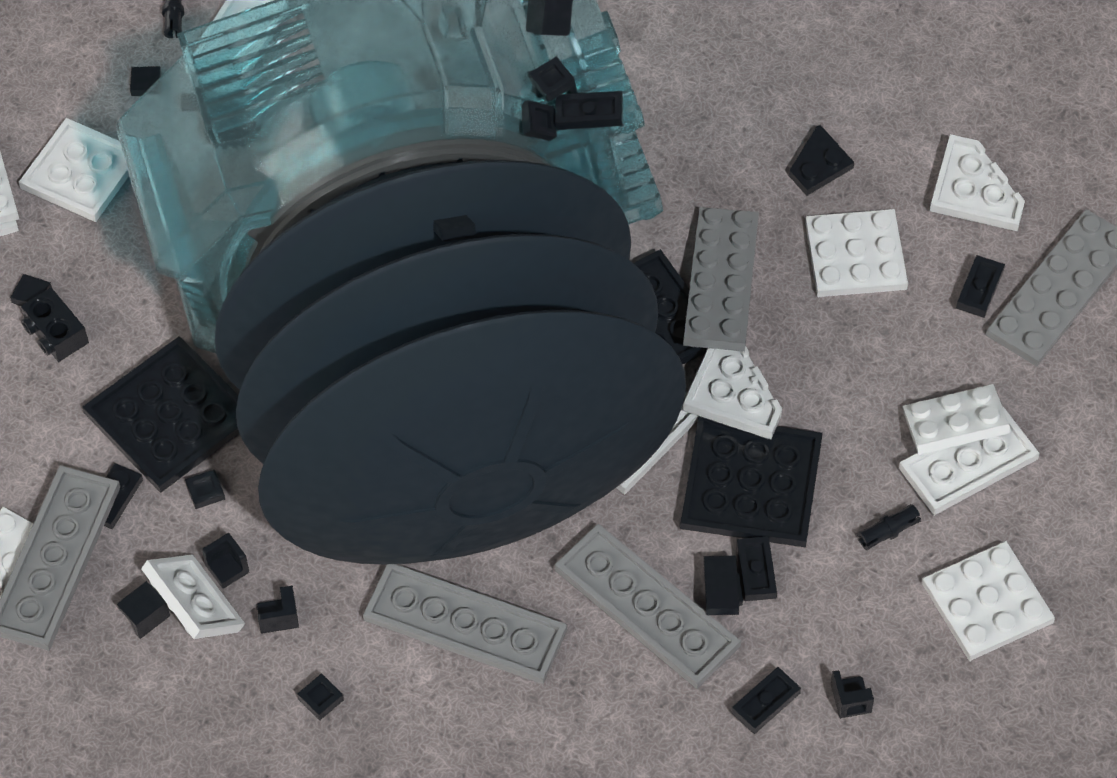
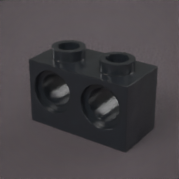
M52 287L21 306L24 316L21 320L23 327L29 335L35 333L39 338L38 344L47 356L52 354L58 362L89 343L85 327Z

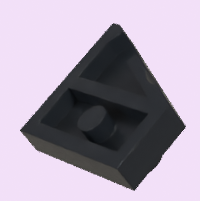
M818 125L790 168L789 177L808 196L854 168V161L821 125Z

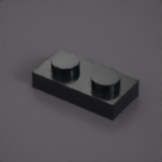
M622 91L564 94L556 97L555 124L557 130L623 126Z
M976 255L958 298L956 309L985 318L1004 272L1005 264Z
M114 463L105 477L120 483V490L104 524L105 527L112 530L143 481L142 474Z
M769 536L737 539V551L745 602L777 599V587Z
M777 667L732 706L731 713L753 734H756L801 694V687L783 670Z

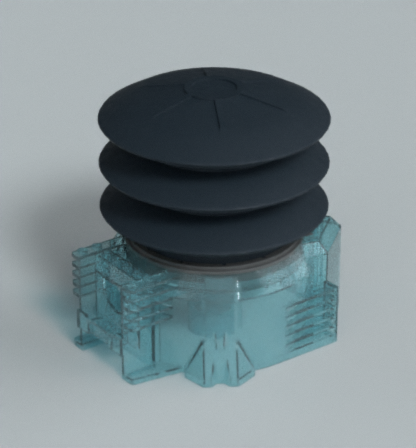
M274 0L177 33L183 55L119 118L116 124L117 134L155 268L161 275L175 279L194 345L197 348L217 354L221 368L229 380L240 390L236 408L237 427L242 441L250 453L264 464L258 485L260 506L272 528L299 548L318 556L338 561L387 565L451 559L508 545L556 525L621 485L652 457L675 425L684 402L686 389L685 371L679 356L672 346L655 333L658 320V305L652 284L645 274L629 260L631 251L629 224L654 218L663 211V205L635 132L638 128L644 127L645 123L635 92L632 90L629 77L625 72L624 64L619 57L621 49L618 36L608 11L601 12L596 0H573L569 36L541 35L527 32L528 0ZM301 13L304 15V19L274 28ZM307 28L309 30V34L277 44ZM312 43L315 49L281 60ZM557 56L574 77L578 94L622 91L623 126L557 130V137L551 141L523 135L521 104L530 100L555 106L556 110V98L547 102L543 96L537 98L534 94L529 72ZM316 59L319 60V65L286 75ZM322 74L324 76L325 80L290 91L295 87L313 78H316ZM467 215L475 223L476 235L474 237L444 242L433 231V222L438 219Z

